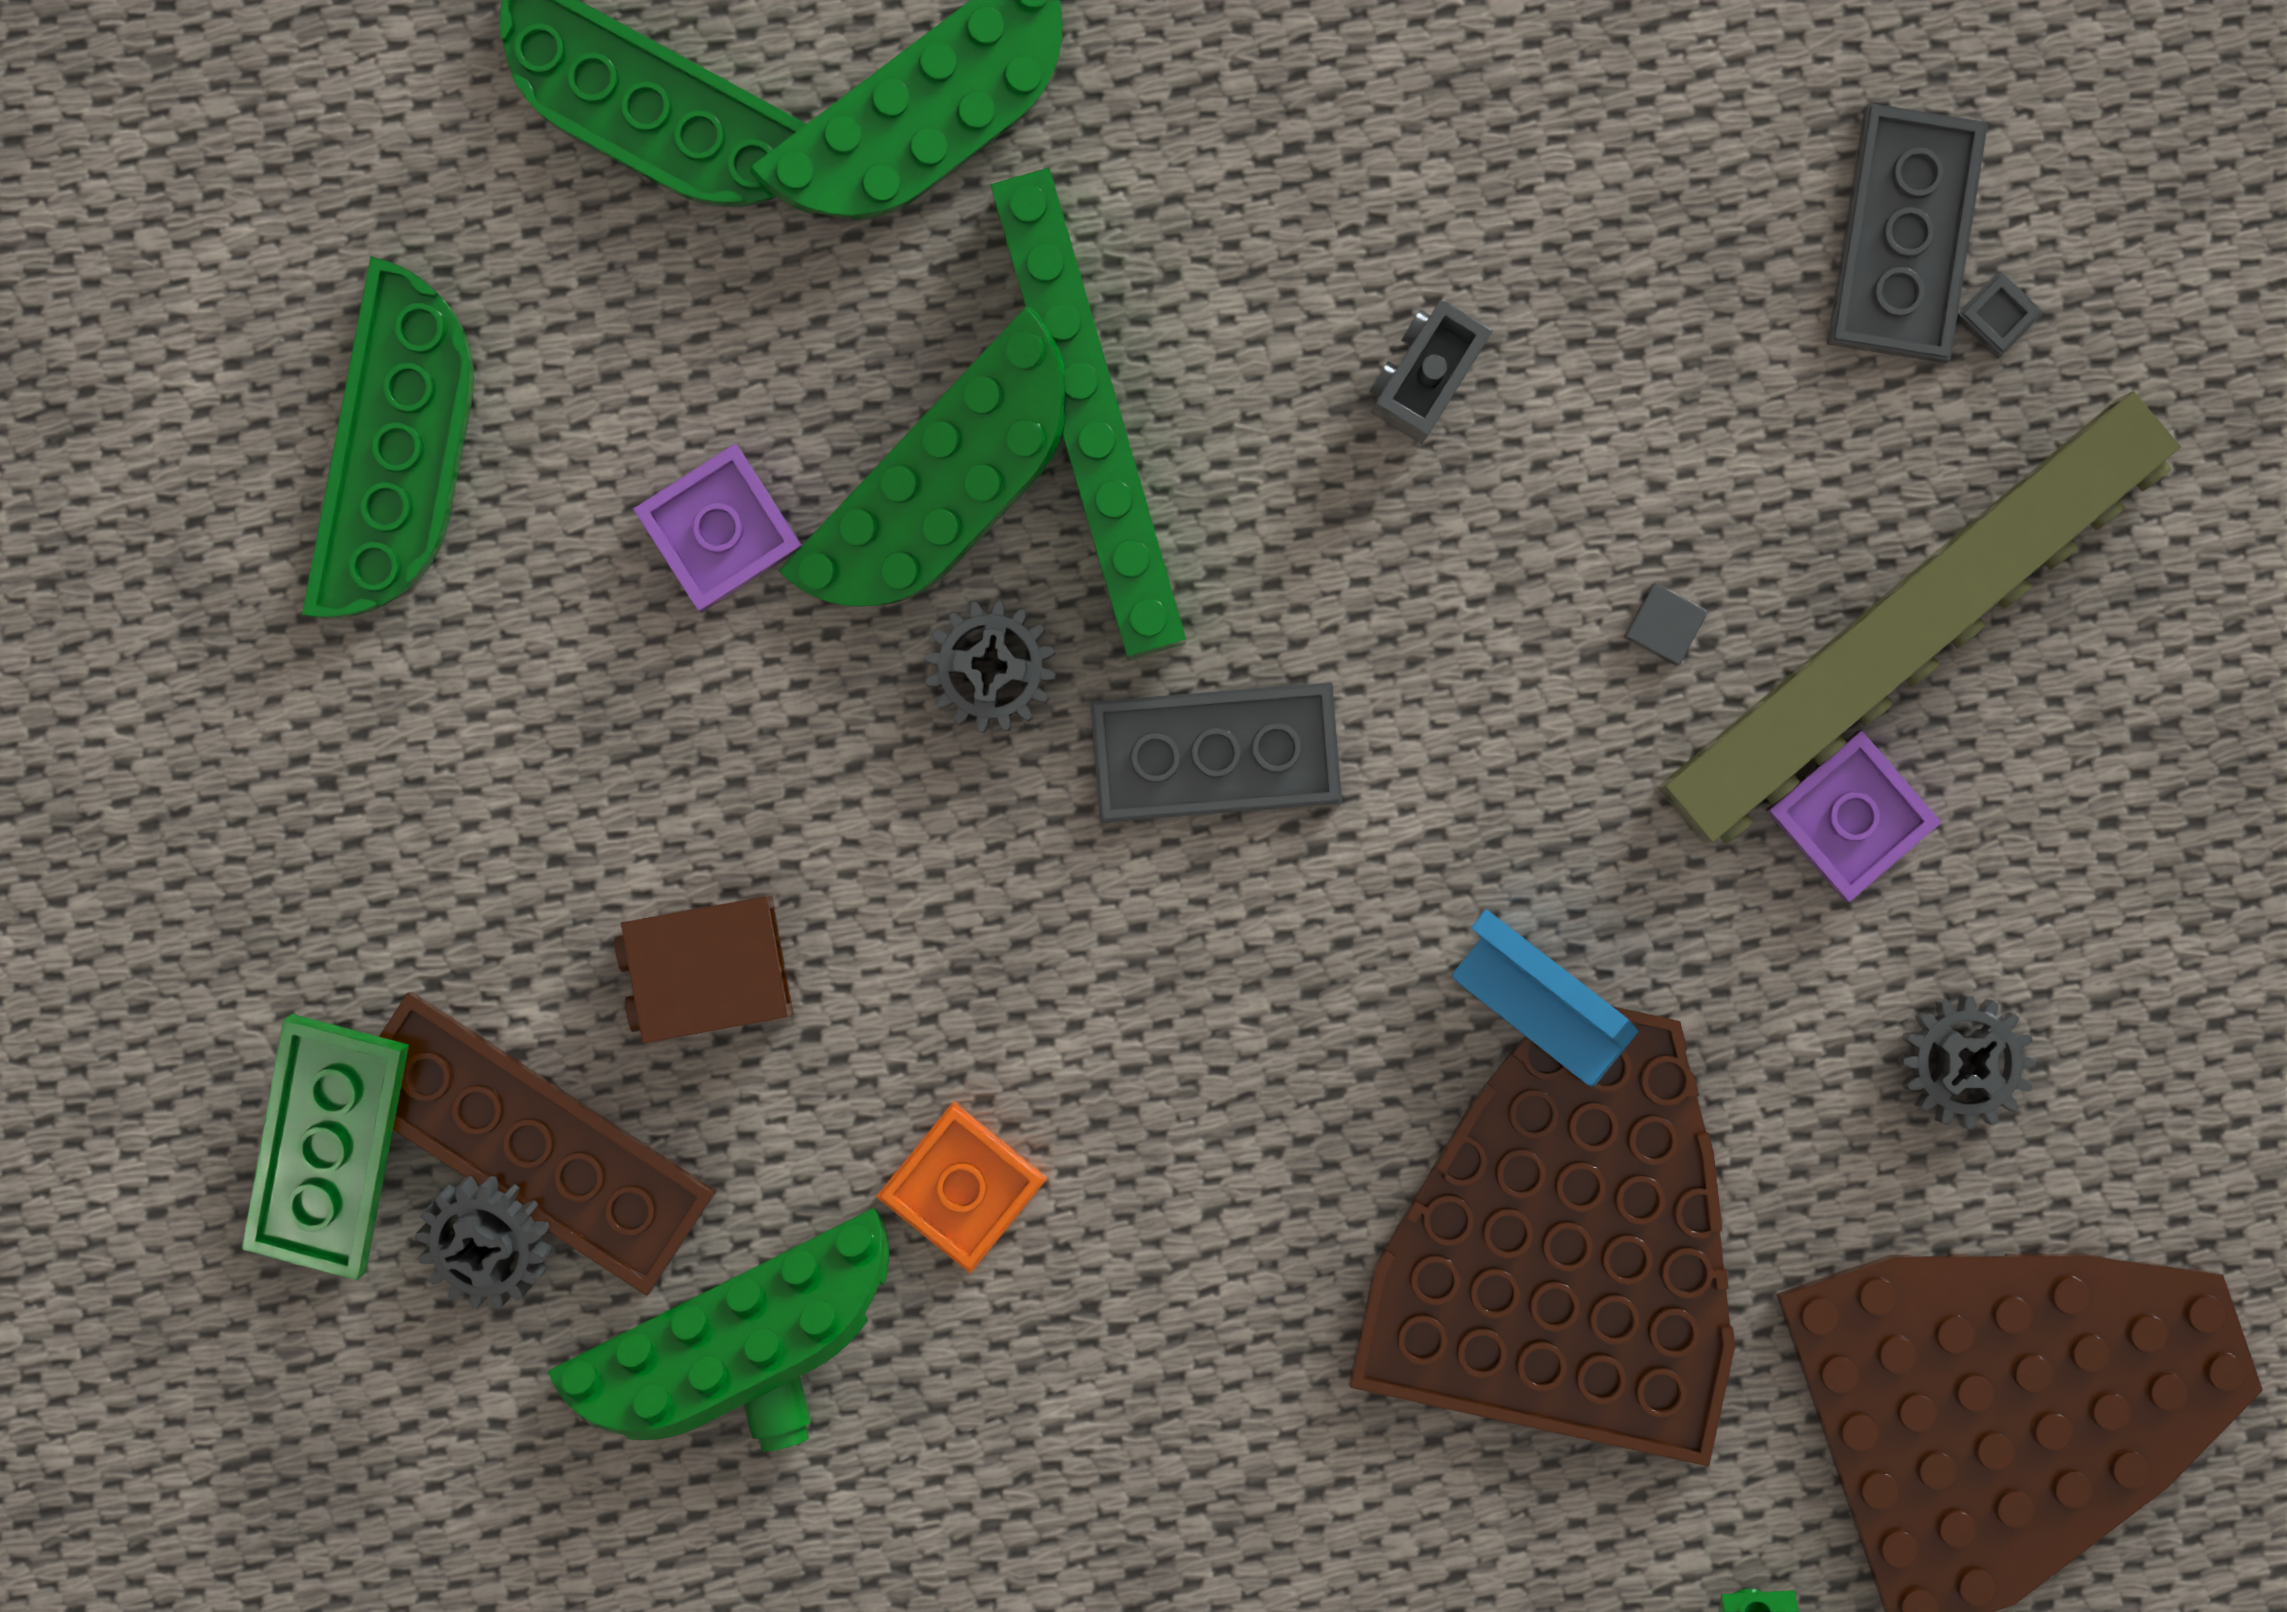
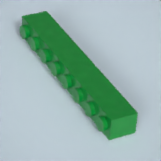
M1050 168L990 184L1024 306L1033 308L1044 321L1045 326L1059 348L1064 363L1065 400L1063 414L1066 415L1062 437L1127 661L1186 644V636Z

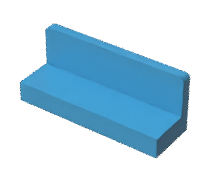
M1485 909L1471 927L1480 937V940L1453 972V979L1590 1087L1595 1086L1639 1031L1628 1018Z

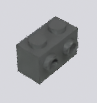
M1443 299L1439 300L1431 315L1420 309L1401 341L1411 346L1399 366L1394 365L1390 361L1386 363L1369 393L1378 398L1371 413L1418 443L1423 444L1493 330Z

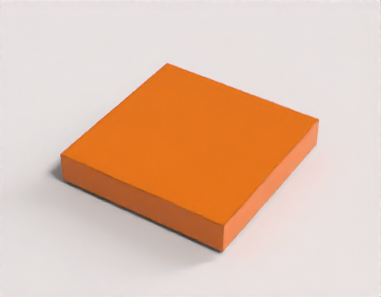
M953 1101L876 1197L962 1268L971 1273L1048 1177Z

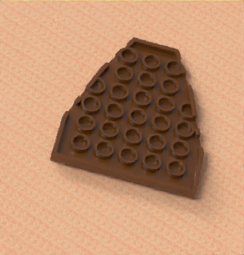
M1612 1006L1628 1018L1639 1032L1595 1086L1590 1087L1524 1036L1472 1100L1374 1265L1349 1386L1358 1390L1709 1467L1735 1350L1734 1331L1730 1325L1726 1289H1729L1727 1269L1724 1268L1720 1236L1722 1222L1714 1152L1709 1133L1706 1132L1697 1098L1699 1093L1694 1073L1690 1071L1686 1055L1687 1046L1681 1022Z
M1948 1254V1256L1888 1255L1776 1294L1885 1612H1995L2015 1605L2166 1490L2263 1391L2223 1274L2212 1271L2175 1268L2162 1264L2124 1261L2088 1254H2005V1256H1970L1968 1254Z

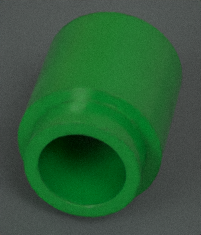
M800 1377L744 1404L752 1439H759L762 1452L788 1448L809 1439L806 1425L811 1423V1418Z

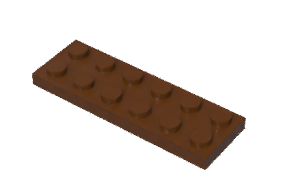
M408 992L379 1035L382 1038L409 1044L393 1130L464 1177L472 1176L478 1186H481L490 1176L497 1178L498 1191L503 1193L516 1184L520 1187L519 1195L516 1199L520 1204L524 1205L534 1200L538 1203V1207L531 1215L534 1222H548L550 1226L547 1230L548 1232L648 1296L717 1191L416 993Z

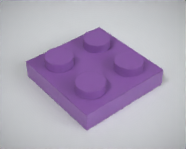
M736 443L633 508L695 607L701 613L786 560L802 546Z
M1862 730L1856 731L1846 740L1847 743L1836 754L1821 765L1813 768L1791 792L1765 810L1844 902H1851L1942 823Z

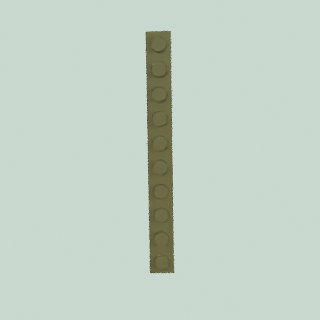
M2134 391L2116 399L1657 787L1658 790L1703 843L1714 842L1719 837L1725 844L1729 843L1753 823V819L1748 815L1753 808L1765 798L1771 805L1775 804L1800 783L1794 774L1811 759L1817 765H1821L1836 754L1847 743L1841 734L1859 720L1864 726H1867L1889 709L1893 702L1887 695L1901 683L1906 681L1910 687H1913L1939 666V662L1933 656L1946 645L1952 642L1959 648L1977 635L1986 626L1980 617L1998 602L2005 609L2022 597L2033 586L2027 577L2036 569L2045 564L2051 570L2075 552L2079 546L2073 538L2090 524L2097 531L2125 509V506L2119 499L2136 485L2143 492L2164 477L2172 469L2166 460L2179 450L2181 446Z

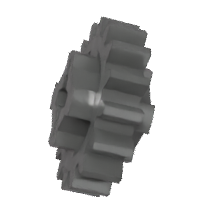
M996 600L992 614H984L977 601L972 602L970 607L971 618L964 621L955 612H951L948 615L950 623L954 627L950 634L934 630L932 636L942 645L940 653L931 652L925 654L924 660L938 666V673L925 679L926 685L936 688L943 687L945 693L939 697L935 704L939 709L955 704L958 709L955 713L954 722L961 726L972 715L977 717L976 725L978 732H986L990 719H997L1002 730L1007 732L1011 730V715L1018 713L1027 722L1033 719L1031 711L1027 706L1032 699L1044 704L1048 702L1049 697L1039 686L1041 681L1049 682L1056 680V672L1043 668V661L1056 655L1054 647L1049 646L1038 647L1036 642L1043 636L1046 630L1042 624L1027 630L1023 626L1026 622L1027 611L1023 608H1020L1012 618H1008L1005 616L1003 601ZM985 627L982 640L968 651L954 650L961 639L967 634ZM1008 630L1016 634L1025 643L1029 650L1031 661L1014 658L1006 647ZM996 639L995 649L997 650L998 659L1001 663L1006 664L1008 668L1006 674L998 673L994 676L993 683L989 685L988 695L985 696L986 684L984 683V675L974 669L976 660H986L988 651H992L993 640ZM950 673L966 675L975 686L974 704L965 700L958 693ZM1012 683L1027 684L1024 691L1015 700L997 707L1000 692Z
M1960 995L1956 1010L1948 1000L1939 999L1935 1001L1938 1016L1934 1018L1922 1012H1918L1915 1015L1918 1024L1923 1028L1919 1035L1914 1033H1903L1902 1039L1913 1046L1911 1055L1898 1057V1064L1910 1067L1913 1070V1075L1907 1077L1902 1082V1086L1907 1090L1922 1091V1094L1915 1103L1919 1110L1927 1111L1937 1105L1935 1120L1948 1125L1957 1113L1960 1127L1966 1129L1974 1128L1976 1114H1979L1985 1123L1995 1125L1998 1123L1997 1107L2001 1106L2013 1112L2019 1108L2016 1100L2012 1097L2015 1089L2022 1091H2031L2033 1085L2021 1078L2022 1069L2037 1066V1060L2022 1056L2021 1048L2033 1041L2032 1037L2024 1033L2013 1034L2011 1030L2016 1026L2019 1017L2013 1013H2006L1997 1018L1999 1003L1994 1000L1985 999L1977 1011L1974 996ZM1963 1021H1976L1984 1025L1981 1029H1976L1970 1036H1962L1958 1031H1954L1950 1027ZM1931 1047L1936 1050V1069L1930 1074L1929 1054ZM1961 1050L1975 1053L1971 1062L1976 1069L1972 1074L1959 1071L1963 1065L1962 1059L1958 1056ZM2003 1051L2005 1063L2001 1076L1999 1074V1054ZM1965 1088H1973L1983 1096V1098L1971 1102H1956L1950 1099L1952 1095L1958 1096Z
M469 1176L456 1188L450 1184L435 1197V1201L421 1214V1218L426 1223L416 1233L415 1239L429 1244V1246L418 1257L419 1263H434L437 1270L429 1281L433 1285L444 1280L451 1284L448 1298L452 1301L464 1292L469 1294L471 1308L478 1309L489 1297L493 1306L496 1309H500L511 1297L517 1301L522 1299L531 1289L532 1284L535 1285L545 1273L547 1268L542 1262L552 1252V1246L539 1241V1239L550 1226L548 1222L533 1221L531 1215L538 1207V1203L534 1200L524 1205L520 1204L516 1200L520 1187L516 1184L503 1193L498 1191L496 1177L490 1176L478 1188L476 1181L472 1176ZM457 1213L458 1219L453 1223L455 1234L449 1235L453 1215ZM519 1251L517 1266L511 1271L509 1266L514 1261L512 1253Z

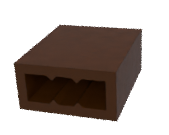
M763 896L621 922L623 935L615 936V953L620 971L630 972L634 995L626 996L625 998L626 1014L631 1031H640L642 1044L794 1015L773 896Z

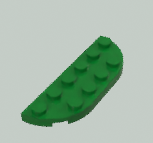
M502 0L500 9V37L503 41L512 77L531 106L552 126L669 191L695 202L713 206L738 207L763 203L777 198L750 173L751 166L805 126L806 123L579 0Z
M970 0L751 166L750 173L773 195L785 203L810 214L815 212L835 217H851V220L879 217L909 205L1015 125L1037 103L1050 81L1060 54L1063 28L1060 0Z
M370 256L302 611V615L308 617L345 618L371 612L399 598L424 575L438 554L448 528L474 390L472 353L466 334L454 311L429 284L417 275L397 264Z
M1026 306L783 565L779 572L788 581L816 598L844 606H880L912 598L940 581L1036 481L1054 455L1064 429L1066 415L1063 414L1065 400L1064 363L1054 338L1045 326L1044 321L1033 308Z
M874 1207L548 1370L554 1387L567 1405L596 1429L599 1427L606 1431L623 1434L631 1440H658L696 1429L814 1370L837 1355L861 1331L868 1321L865 1313L875 1296L879 1284L885 1285L889 1264V1242L882 1216Z

